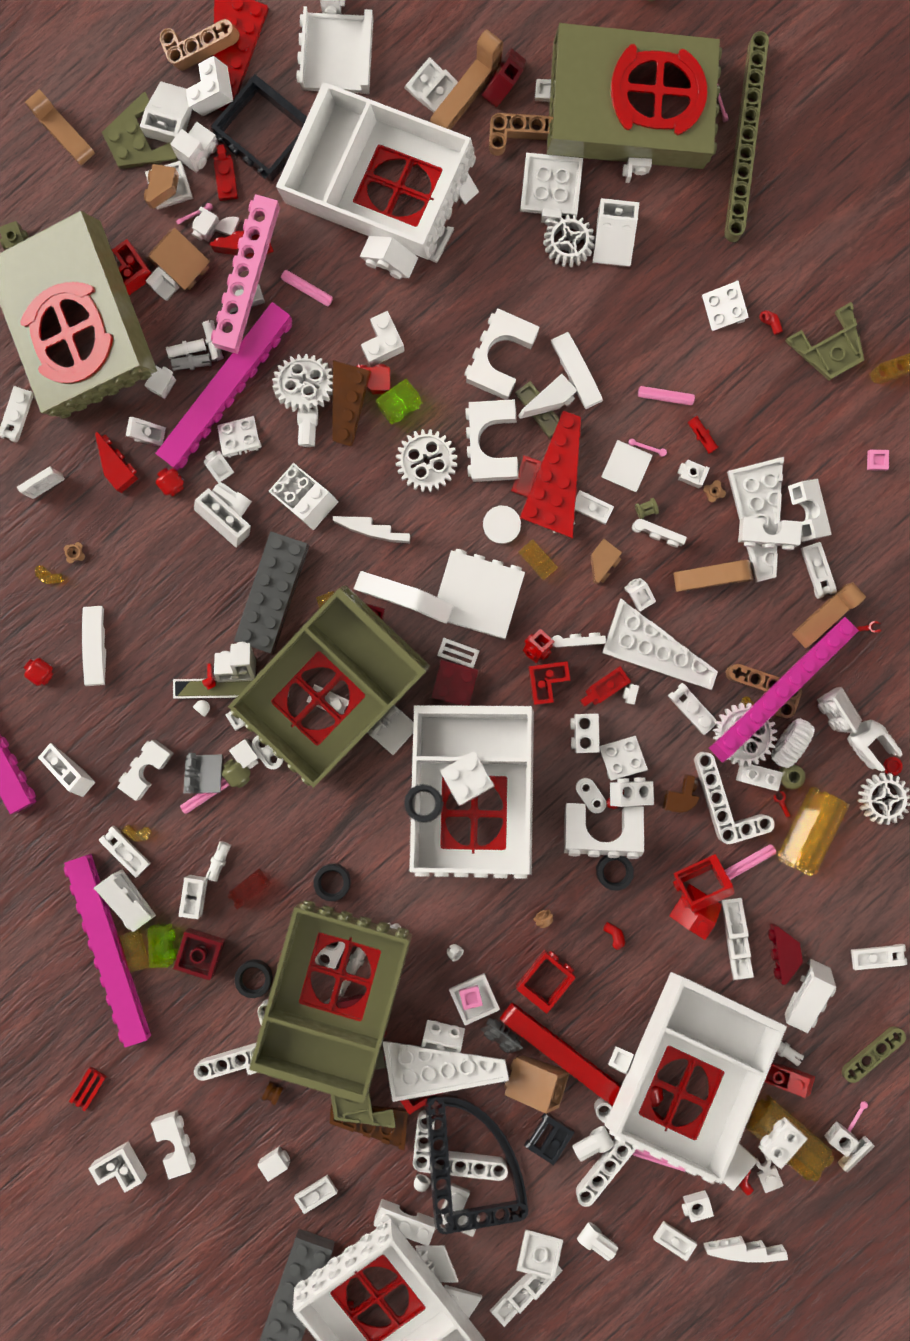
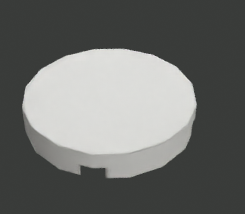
M500 505L493 507L484 517L483 529L485 535L495 543H509L520 532L521 521L519 515L508 506Z

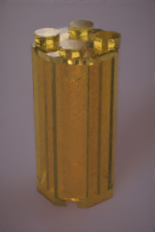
M810 787L777 855L780 857L778 861L793 868L797 865V870L811 877L813 874H817L850 804L825 791L822 793L818 788Z
M770 1095L766 1096L768 1099L766 1101L764 1099L759 1100L753 1107L749 1117L750 1121L749 1123L747 1122L745 1127L761 1141L765 1135H769L772 1132L777 1121L786 1117L807 1138L787 1164L807 1181L812 1180L816 1182L825 1167L830 1166L834 1161L831 1148Z

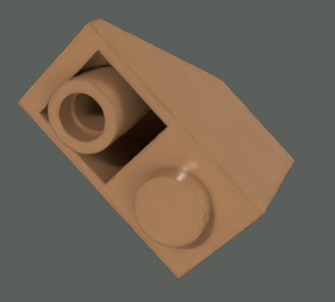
M157 164L152 165V170L148 172L149 186L144 192V200L151 209L156 208L176 194L179 180L176 168Z
M605 539L601 541L590 555L593 581L596 585L600 581L604 583L610 575L608 570L611 566L615 568L621 561L619 556L622 552Z

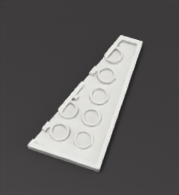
M784 457L727 472L739 520L743 517L762 518L763 528L770 535L776 534L778 523L780 522ZM756 544L755 547H747L755 581L760 582L775 578L778 558L777 546L775 548H763L762 544Z
M619 600L606 644L602 651L603 654L712 690L718 671L690 652L685 646H682L660 627L641 615L636 609H633L624 600Z
M383 1041L393 1102L509 1081L505 1059Z

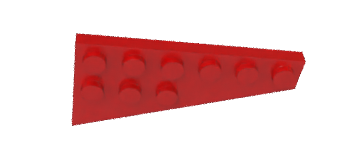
M214 0V24L220 20L227 19L239 31V39L235 44L213 55L228 66L233 99L240 91L269 10L268 5L254 0ZM227 104V105H225V106H223V107H221V108H219V109H217V110L224 111L229 104Z
M563 411L520 519L573 539L581 417Z

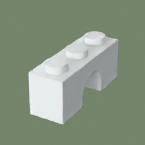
M818 479L801 481L788 486L792 504L801 505L806 512V518L802 522L801 541H810L832 535Z
M743 517L740 519L738 543H744V546L755 547L756 544H762L763 548L782 546L784 550H794V547L801 544L802 522L782 520L778 523L776 534L770 535L763 528L762 518Z
M157 740L147 741L144 744L140 757L134 758L130 764L132 768L119 779L120 784L117 788L135 801L141 800L151 786V783L143 776L144 768L150 764L157 769H163L174 754Z
M176 1110L155 1117L151 1125L156 1141L169 1140L175 1146V1151L167 1154L163 1160L168 1179L190 1173L196 1164L194 1153H191L189 1149L190 1140L188 1135L184 1133L182 1116H179Z
M381 1199L375 1215V1227L391 1219L405 1238L429 1246L435 1230L434 1218L419 1212L416 1216L408 1215L400 1210V1205Z

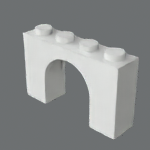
M497 309L495 314H491L488 320V324H490L488 331H483L480 338L482 342L480 349L476 347L472 356L475 360L472 366L468 365L464 375L467 376L466 383L504 400H508L515 386L516 379L495 370L488 361V351L495 343L502 340L513 341L531 349L540 327Z
M515 399L469 402V408H466V420H469L470 427H466L467 439H470V446H467V456L471 458V465H468V477H471L473 482L519 479L517 457L492 458L484 454L480 449V437L487 427L493 424L517 423Z
M566 803L564 813V853H569V856L588 854L589 857L608 855L609 858L627 856L629 859H638L643 855L644 806L623 807L621 836L612 842H600L592 838L586 829V804Z

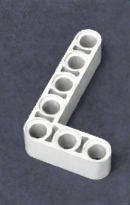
M360 571L354 589L359 592L415 610L447 624L454 605L422 590Z
M700 752L695 756L694 763L716 835L720 841L726 844H733L769 833L774 829V820L764 814L734 822L715 758L707 752ZM704 755L709 759L706 766H702L700 763V759ZM709 774L714 776L712 784H707L706 777ZM718 792L720 799L714 803L711 797L714 793ZM724 811L725 819L719 821L717 815L719 812ZM766 818L768 824L765 828H761L760 821ZM748 824L749 831L743 834L741 831L742 826ZM725 830L731 831V837L729 839L723 838V833Z
M269 999L264 1000L258 1008V1017L261 1025L265 1014L263 1007L267 1006ZM256 1043L201 1059L194 1069L195 1077L203 1081L250 1067ZM241 1054L245 1056L246 1061H239L237 1059V1055ZM219 1060H224L227 1063V1067H221ZM200 1066H206L209 1072H202Z
M598 1098L594 1103V1109L597 1117L606 1123L613 1106L602 1098ZM601 1106H607L608 1110L606 1112H600L599 1108ZM616 1139L613 1140L614 1146L601 1155L577 1185L576 1195L580 1205L588 1207L595 1202L635 1152L636 1148L632 1147V1144L627 1141L625 1144ZM619 1146H626L623 1152L617 1151ZM608 1161L614 1162L611 1167H606L605 1164ZM596 1176L602 1177L599 1182H594L593 1178ZM585 1191L590 1193L587 1197L580 1196Z
M423 1110L419 1113L417 1120L413 1166L419 1172L431 1173L429 1144H422L419 1141L422 1137L428 1139L427 1125L421 1122L423 1118H427L426 1110ZM435 1121L432 1123V1129H434ZM448 1151L451 1176L501 1181L507 1177V1162L502 1157ZM419 1157H425L427 1161L425 1163H419L417 1159ZM458 1161L465 1163L463 1167H457L455 1164ZM435 1163L436 1169H442L444 1166ZM478 1163H481L485 1167L479 1170L476 1169L474 1166ZM499 1165L504 1168L500 1172L494 1170Z

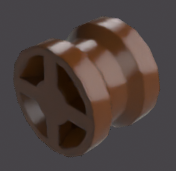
M270 1081L261 1099L271 1101V1104L275 1106L284 1087H277Z

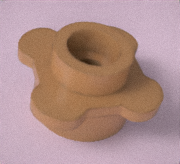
M715 480L711 485H705L703 488L708 501L711 503L715 502L718 498H724L726 492L721 487V482Z
M77 542L75 545H66L64 547L68 563L85 559L81 543Z
M543 910L537 913L533 919L536 925L540 926V928L549 926L553 922V915L550 914L551 911Z

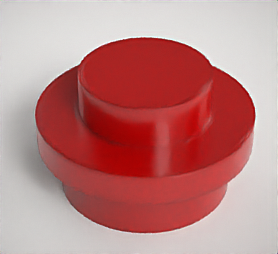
M897 757L885 759L883 762L884 772L886 774L891 773L893 776L900 774L903 769L901 760Z

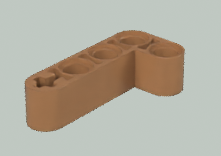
M227 19L220 20L185 40H182L170 28L164 29L160 34V42L168 61L181 71L235 44L239 39V31Z
M40 89L25 101L35 117L80 166L95 154L93 149L54 108Z
M509 113L494 114L490 121V153L495 156L502 155L505 152L507 138L547 140L548 130L550 129L548 124L553 117ZM499 122L503 124V127L497 128L494 124ZM520 124L522 128L515 129L513 125ZM538 125L541 129L536 131L532 126ZM498 141L502 146L495 147L493 143Z
M749 560L673 573L676 592L753 580Z
M853 582L844 585L804 621L792 635L804 648H807L849 609L858 606L866 596Z
M741 664L731 665L726 670V677L730 681L765 693L770 689L769 682L771 680L777 682L780 677ZM733 670H737L738 673L745 674V676L735 677ZM753 674L758 676L756 684H753L750 680ZM800 688L785 703L789 708L788 713L784 715L780 708L775 713L778 717L791 718L794 716L802 689Z

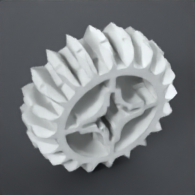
M567 214L565 220L562 217L559 219V222L553 220L552 226H548V232L544 234L546 240H544L543 244L547 246L545 252L550 253V259L556 258V264L562 261L563 267H565L566 263H569L571 268L573 267V262L579 266L580 260L585 262L587 256H591V249H594L595 246L592 243L595 241V236L592 235L593 229H588L589 222L583 224V217L579 221L576 220V214L573 216V219H570V216ZM569 228L575 229L577 232H573ZM562 230V238L555 243L554 236ZM584 239V247L577 252L576 244ZM561 250H566L569 252V254L564 253Z
M801 718L789 724L772 750V760L777 765L785 768L793 766L801 758V755L812 741L814 726Z
M880 773L878 777L874 774L872 775L873 781L867 778L866 782L868 785H861L865 789L864 792H858L859 795L863 796V799H858L859 803H863L860 806V810H866L864 816H870V821H876L877 824L884 822L885 825H889L890 821L897 823V817L899 819L904 818L902 812L908 813L905 807L910 806V802H907V799H910V795L906 793L910 789L904 787L905 781L899 782V776L893 777L891 773L887 775ZM887 783L895 788L897 795L891 794ZM877 786H880L878 787L877 794L872 796V793L875 790V788ZM885 796L891 797V798H888L887 800H884V802L881 801V800H878V799L884 798ZM897 802L896 807L892 810L893 803ZM872 803H878L882 814H879L873 808Z

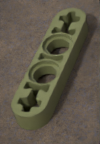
M896 1026L888 1028L843 1066V1077L850 1083L858 1082L905 1042V1032ZM894 1032L898 1034V1040L894 1038ZM886 1038L889 1040L890 1043H892L891 1046L889 1043L885 1041ZM880 1043L886 1046V1050L883 1053H877L876 1051ZM864 1056L871 1057V1063L867 1066L862 1065V1058ZM857 1063L862 1068V1070L858 1069V1067L855 1064ZM850 1069L854 1071L855 1075L853 1077L849 1075L848 1071Z

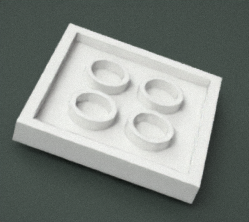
M526 153L520 212L542 214V210L545 208L562 210L561 216H566L567 214L570 217H573L575 214L577 216L583 158Z

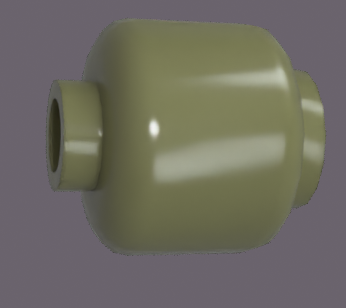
M233 759L228 760L223 765L222 776L231 787L241 788L249 782L251 771L248 767L242 768V765Z
M793 764L789 768H780L779 772H783L780 784L783 787L798 789L804 784L805 772L800 766Z

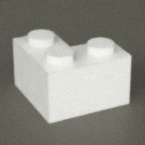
M214 56L198 64L201 82L186 89L189 107L202 116L233 102L228 66Z
M196 122L189 133L181 129L170 145L178 160H181L183 164L197 173L199 169L206 165L210 154L217 150L219 142L215 134Z
M369 236L360 255L366 261L365 264L367 266L387 269L391 272L390 275L396 279L409 278L418 259L416 255L393 237Z
M388 311L370 319L377 337L362 343L361 347L370 367L405 350Z
M238 642L237 644H231L230 652L222 651L221 653H215L214 676L217 682L252 681L256 677V658L250 643Z
M129 1141L96 1159L88 1168L97 1185L116 1176L124 1192L141 1184L147 1176Z

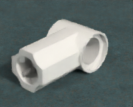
M298 408V445L315 447L318 410L311 409L310 413H308L307 409H304L300 413Z
M221 482L212 490L240 517L243 516L252 502L241 493H236Z
M600 1126L594 1129L590 1136L572 1146L578 1159L582 1162L598 1152L604 1153L614 1146V1142L605 1126Z
M591 1222L587 1223L577 1237V1240L585 1248L593 1249L607 1261L613 1259L616 1255L618 1245L604 1236L602 1231Z

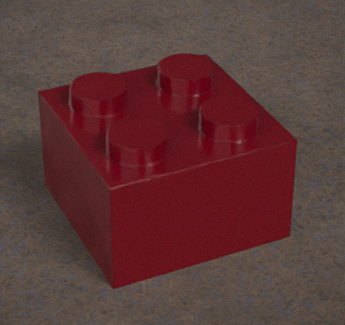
M441 660L431 698L469 706L478 669Z
M188 928L184 932L173 969L210 981L215 976L226 939Z

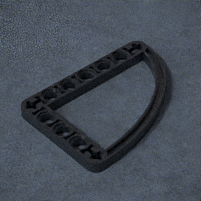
M445 1094L430 1096L426 1101L434 1225L438 1232L441 1234H451L524 1220L528 1215L524 1180L513 1149L498 1125L478 1106L463 1098ZM434 1101L440 1104L436 1107L439 1115H435V1109L431 1107V1105H434ZM445 1106L457 1107L469 1112L483 1122L491 1131L508 1163L516 1195L515 1201L453 1211ZM435 1120H441L442 1122L438 1130L432 1129V1123ZM436 1140H442V1148L438 1150L434 1149V1142ZM439 1159L445 1162L442 1169L435 1168V1163ZM440 1179L446 1180V1185L442 1189L436 1188V1183ZM441 1199H446L447 1206L439 1209L438 1202ZM520 1206L522 1210H520L519 1214L517 1215L516 1212L513 1211H517L518 1207ZM499 1209H504V1216L497 1219L495 1216L496 1212ZM481 1212L486 1213L485 1220L478 1222V1214ZM441 1214H444V1218L447 1221L444 1228L440 1225L443 1223ZM461 1216H467L468 1218L464 1225L458 1224V1219Z

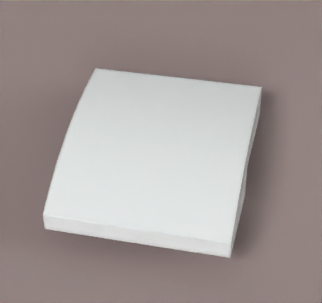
M429 57L404 88L425 107L435 112L458 81L446 69L443 71Z
M617 440L601 477L637 492L652 454Z

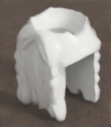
M873 720L861 722L857 731L850 733L848 736L849 745L853 747V751L865 762L867 767L872 770L885 771L883 765L877 760L868 746L877 738L889 754L892 753L901 757L902 751L883 725Z

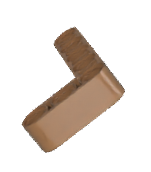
M488 29L482 33L477 42V59L434 112L430 123L451 130L502 63L503 41Z

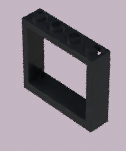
M254 74L233 99V102L227 106L211 125V128L218 142L227 144L228 149L234 155L239 154L246 165L255 167L257 173L262 178H268L270 181H273L285 167L299 134L268 169L224 131L257 92L300 128H303L307 116Z

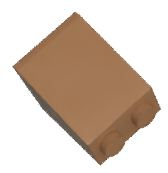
M176 228L171 229L146 257L156 268L159 267L172 278L182 290L186 288L190 290L197 282L195 278L199 274L202 276L209 269L207 265L210 262Z
M526 1056L516 1057L510 1067L512 1072L509 1081L505 1083L506 1091L504 1095L546 1114L558 1109L570 1073L561 1067Z

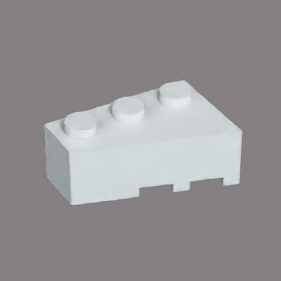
M123 869L113 873L94 887L98 894L123 920L125 927L129 930L131 929L132 932L156 916Z
M809 959L807 963L810 965L807 975L801 976L802 986L798 992H794L785 1012L786 1023L806 1033L809 1032L811 1027H815L818 1020L817 1017L820 1012H824L829 997H832L836 992L831 968L812 959Z

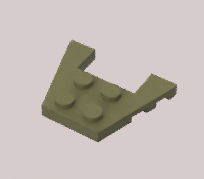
M146 92L142 93L102 131L120 169L144 166V164L149 163L162 164L165 161H179L170 142L151 150L140 128L137 118L143 116L145 108L150 101Z
M852 302L834 312L844 329L813 347H811L802 330L785 340L789 346L829 381L864 361Z
M383 1049L380 1050L375 1070L386 1068ZM368 1093L364 1104L331 1094L335 1120L396 1128L393 1109L378 1112L372 1111L370 1093Z

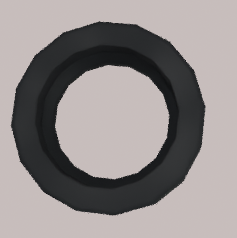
M416 785L405 796V811L415 821L422 823L432 822L442 812V796L438 790L430 785ZM420 792H428L435 799V808L428 815H419L413 809V798Z
M604 855L596 866V875L605 888L619 891L631 883L634 877V869L632 863L625 856L609 858L608 855ZM613 860L622 862L626 868L624 879L618 883L609 882L604 876L605 865Z
M339 864L323 866L314 877L315 892L321 899L326 901L342 899L347 894L351 885L348 871ZM329 871L338 872L343 878V887L335 894L327 893L321 886L322 876Z
M257 959L248 960L238 968L235 974L234 982L236 989L247 998L261 997L270 988L273 974L267 963ZM252 967L260 969L265 976V983L257 990L248 989L242 980L244 972Z

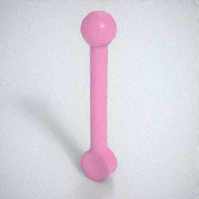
M719 93L717 99L722 112L723 122L728 121V115L725 112Z
M207 203L203 208L211 211L213 206L211 203ZM197 210L176 220L177 224L200 214V211Z
M630 439L628 442L631 446L635 445L659 453L661 457L667 454L666 449L659 450L638 443L635 439Z
M861 1102L859 1111L847 1129L849 1132L853 1129L863 1110L868 1108L867 1102Z

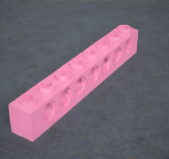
M255 194L254 200L250 201L248 209L250 214L248 219L244 221L243 237H240L238 241L239 252L237 256H234L232 263L234 269L227 279L228 290L222 296L223 307L217 314L216 322L218 324L216 330L214 329L211 334V341L215 348L238 354L280 210L277 200ZM259 216L265 217L261 222L256 221ZM253 235H260L257 240H251ZM248 253H254L251 259L245 258ZM243 271L249 272L246 277H240V274ZM239 289L244 290V292H243L242 295H240V296H236V295H235V292H236L237 290H239ZM232 308H238L236 314H229ZM227 326H233L231 332H224V329Z

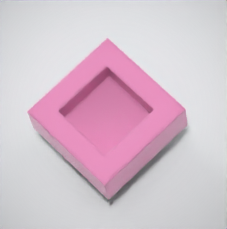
M889 450L868 451L867 470L889 469Z
M478 985L459 989L464 1010L483 1006Z

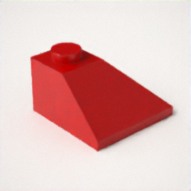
M691 884L686 888L693 902L707 896V894ZM682 895L669 916L706 940L717 922L722 904L716 902L692 913L689 907L685 908L681 900Z

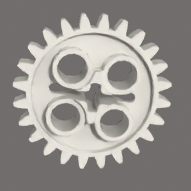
M298 354L296 360L292 356L290 357L291 362L284 360V367L278 365L279 372H274L275 378L272 379L273 390L276 398H279L280 404L284 403L286 409L291 406L292 412L299 408L300 413L304 409H307L308 413H310L312 407L316 411L318 410V404L324 407L323 400L330 401L329 395H333V373L331 368L328 369V363L323 364L322 358L316 361L315 355L308 359L307 354H305L304 358H301Z
M422 429L421 435H418L415 431L414 438L408 435V442L402 440L404 448L398 447V451L401 454L396 455V458L401 461L397 462L396 466L402 467L398 470V474L404 473L401 478L402 481L408 479L407 486L413 483L414 490L418 486H421L422 492H424L425 487H428L429 492H431L433 486L439 490L438 484L441 483L443 486H446L444 480L451 481L449 473L455 474V470L452 469V467H457V463L452 461L457 459V455H452L455 452V448H449L452 442L448 441L445 443L446 436L444 435L442 438H439V432L432 435V430L430 429L428 434H425V431ZM430 444H434L437 447V450L433 453L427 451V446ZM413 451L419 453V457L416 460L409 458V454ZM438 454H442L441 457L433 458V457L437 456ZM427 457V459H431L429 460L430 464L426 465V463L423 462V458ZM436 462H442L444 464V468L442 470H436L434 468V464ZM421 463L416 467L411 468V465ZM419 469H424L427 472L422 478L416 475Z
M739 703V709L736 705L731 706L732 711L725 709L726 716L723 714L719 715L722 721H715L719 728L713 729L714 732L718 733L713 739L717 740L736 722L737 717H741L752 706L751 703H747L746 708L743 703ZM767 720L761 726V733L759 735L755 733L752 735V737L760 739L761 742L759 743L749 738L730 757L732 758L731 763L735 764L738 760L739 766H743L745 761L747 766H751V761L754 764H759L758 758L765 761L764 754L771 755L768 749L775 748L771 743L777 740L776 737L772 736L777 730L771 728L775 725V722L769 723ZM749 742L754 745V750L751 753L746 749V745Z

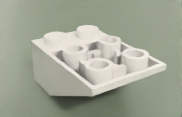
M160 81L145 108L140 124L145 137L166 143L170 142L171 144L181 129L187 130L192 109L188 104L186 89Z
M601 198L598 209L593 263L631 266L639 202Z
M294 463L269 490L275 498L312 530L320 524L338 503L329 491Z
M836 687L817 699L819 702L818 708L823 714L827 715L829 718L828 723L834 731L855 733L862 719L842 687Z

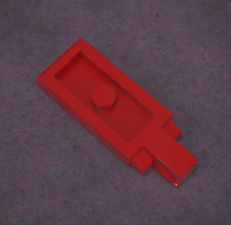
M224 144L217 145L218 156L214 157V169L219 200L238 199L233 159L231 155H227Z
M619 666L588 687L585 691L587 695L579 701L583 707L591 702L594 705L601 703L629 684L631 680L622 667Z

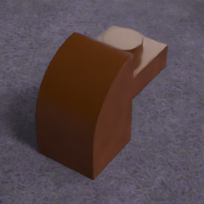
M684 774L681 793L666 790L662 809L678 813L691 810L699 799L698 796L692 795V791L695 792L697 787L695 776Z

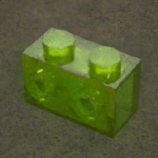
M404 379L375 400L379 411L391 425L401 421L410 411H415L422 404L419 393L407 379Z
M172 924L152 925L148 928L149 968L169 967L176 960V949H173V941H175L176 934L175 929H172Z

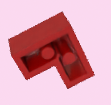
M126 239L113 248L112 251L122 264L119 267V271L128 295H131L147 283L146 280L152 272L136 248Z
M568 661L528 667L533 705L554 702L551 683L570 681Z

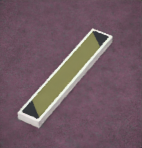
M173 679V698H236L251 681L217 682L215 679L217 685L207 690L202 683L204 679Z

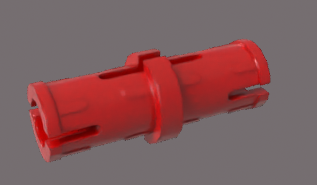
M698 416L687 423L696 434L697 441L700 440L708 454L719 448L709 434L710 430H706Z

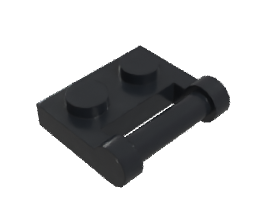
M544 1113L542 1121L530 1140L527 1139L524 1146L554 1166L572 1138L574 1130L554 1118L551 1114ZM548 1124H551L553 1128L541 1147H538L536 1143Z

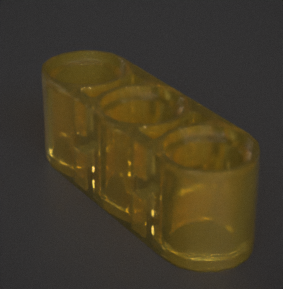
M910 353L879 364L871 372L872 381L882 384L910 374ZM897 363L902 365L903 371L897 368ZM879 369L884 371L885 377L879 374Z

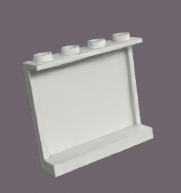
M304 6L303 14H300V27L303 28L302 33H299L301 52H298L300 70H297V83H300L301 90L319 91L322 83L325 82L352 93L369 94L373 36L372 10H364V16L308 13L307 7Z
M451 550L437 598L454 605L447 623L505 640L525 572L521 571L522 568L511 565L510 568L503 566V562L498 560L489 562L481 555L474 554V557L466 555L467 552L464 550Z

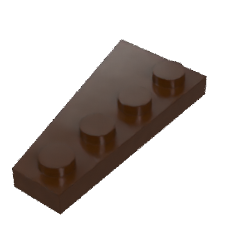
M333 360L332 441L352 446L371 371Z
M331 1103L329 1124L361 1133L365 1137H372L387 1145L391 1144L401 1150H405L408 1120L406 1109L372 1106L373 1112L393 1109L396 1128L335 1120Z

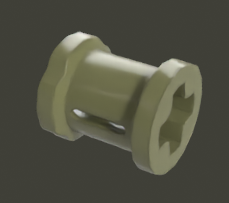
M650 498V501L640 505L638 503L635 504V510L639 519H644L645 516L651 514H659L654 498Z

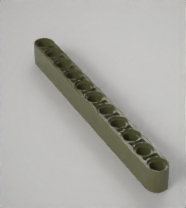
M762 31L754 33L747 49L725 225V237L730 242L738 241L746 228L769 43L768 35ZM752 61L758 62L759 65L754 64ZM753 79V80H755L757 83L754 84V83H752L750 80ZM748 98H752L755 102H750ZM748 116L752 118L753 121H749L745 117ZM743 135L749 136L750 140L745 139ZM740 154H746L748 158H743ZM738 172H743L746 177H741ZM736 191H741L743 196H739ZM738 209L741 214H735L733 210ZM731 228L738 229L739 233H733Z

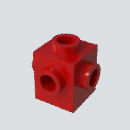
M540 629L534 635H529L524 641L526 645L523 652L529 659L538 663L541 659L545 660L552 653L550 649L555 641Z

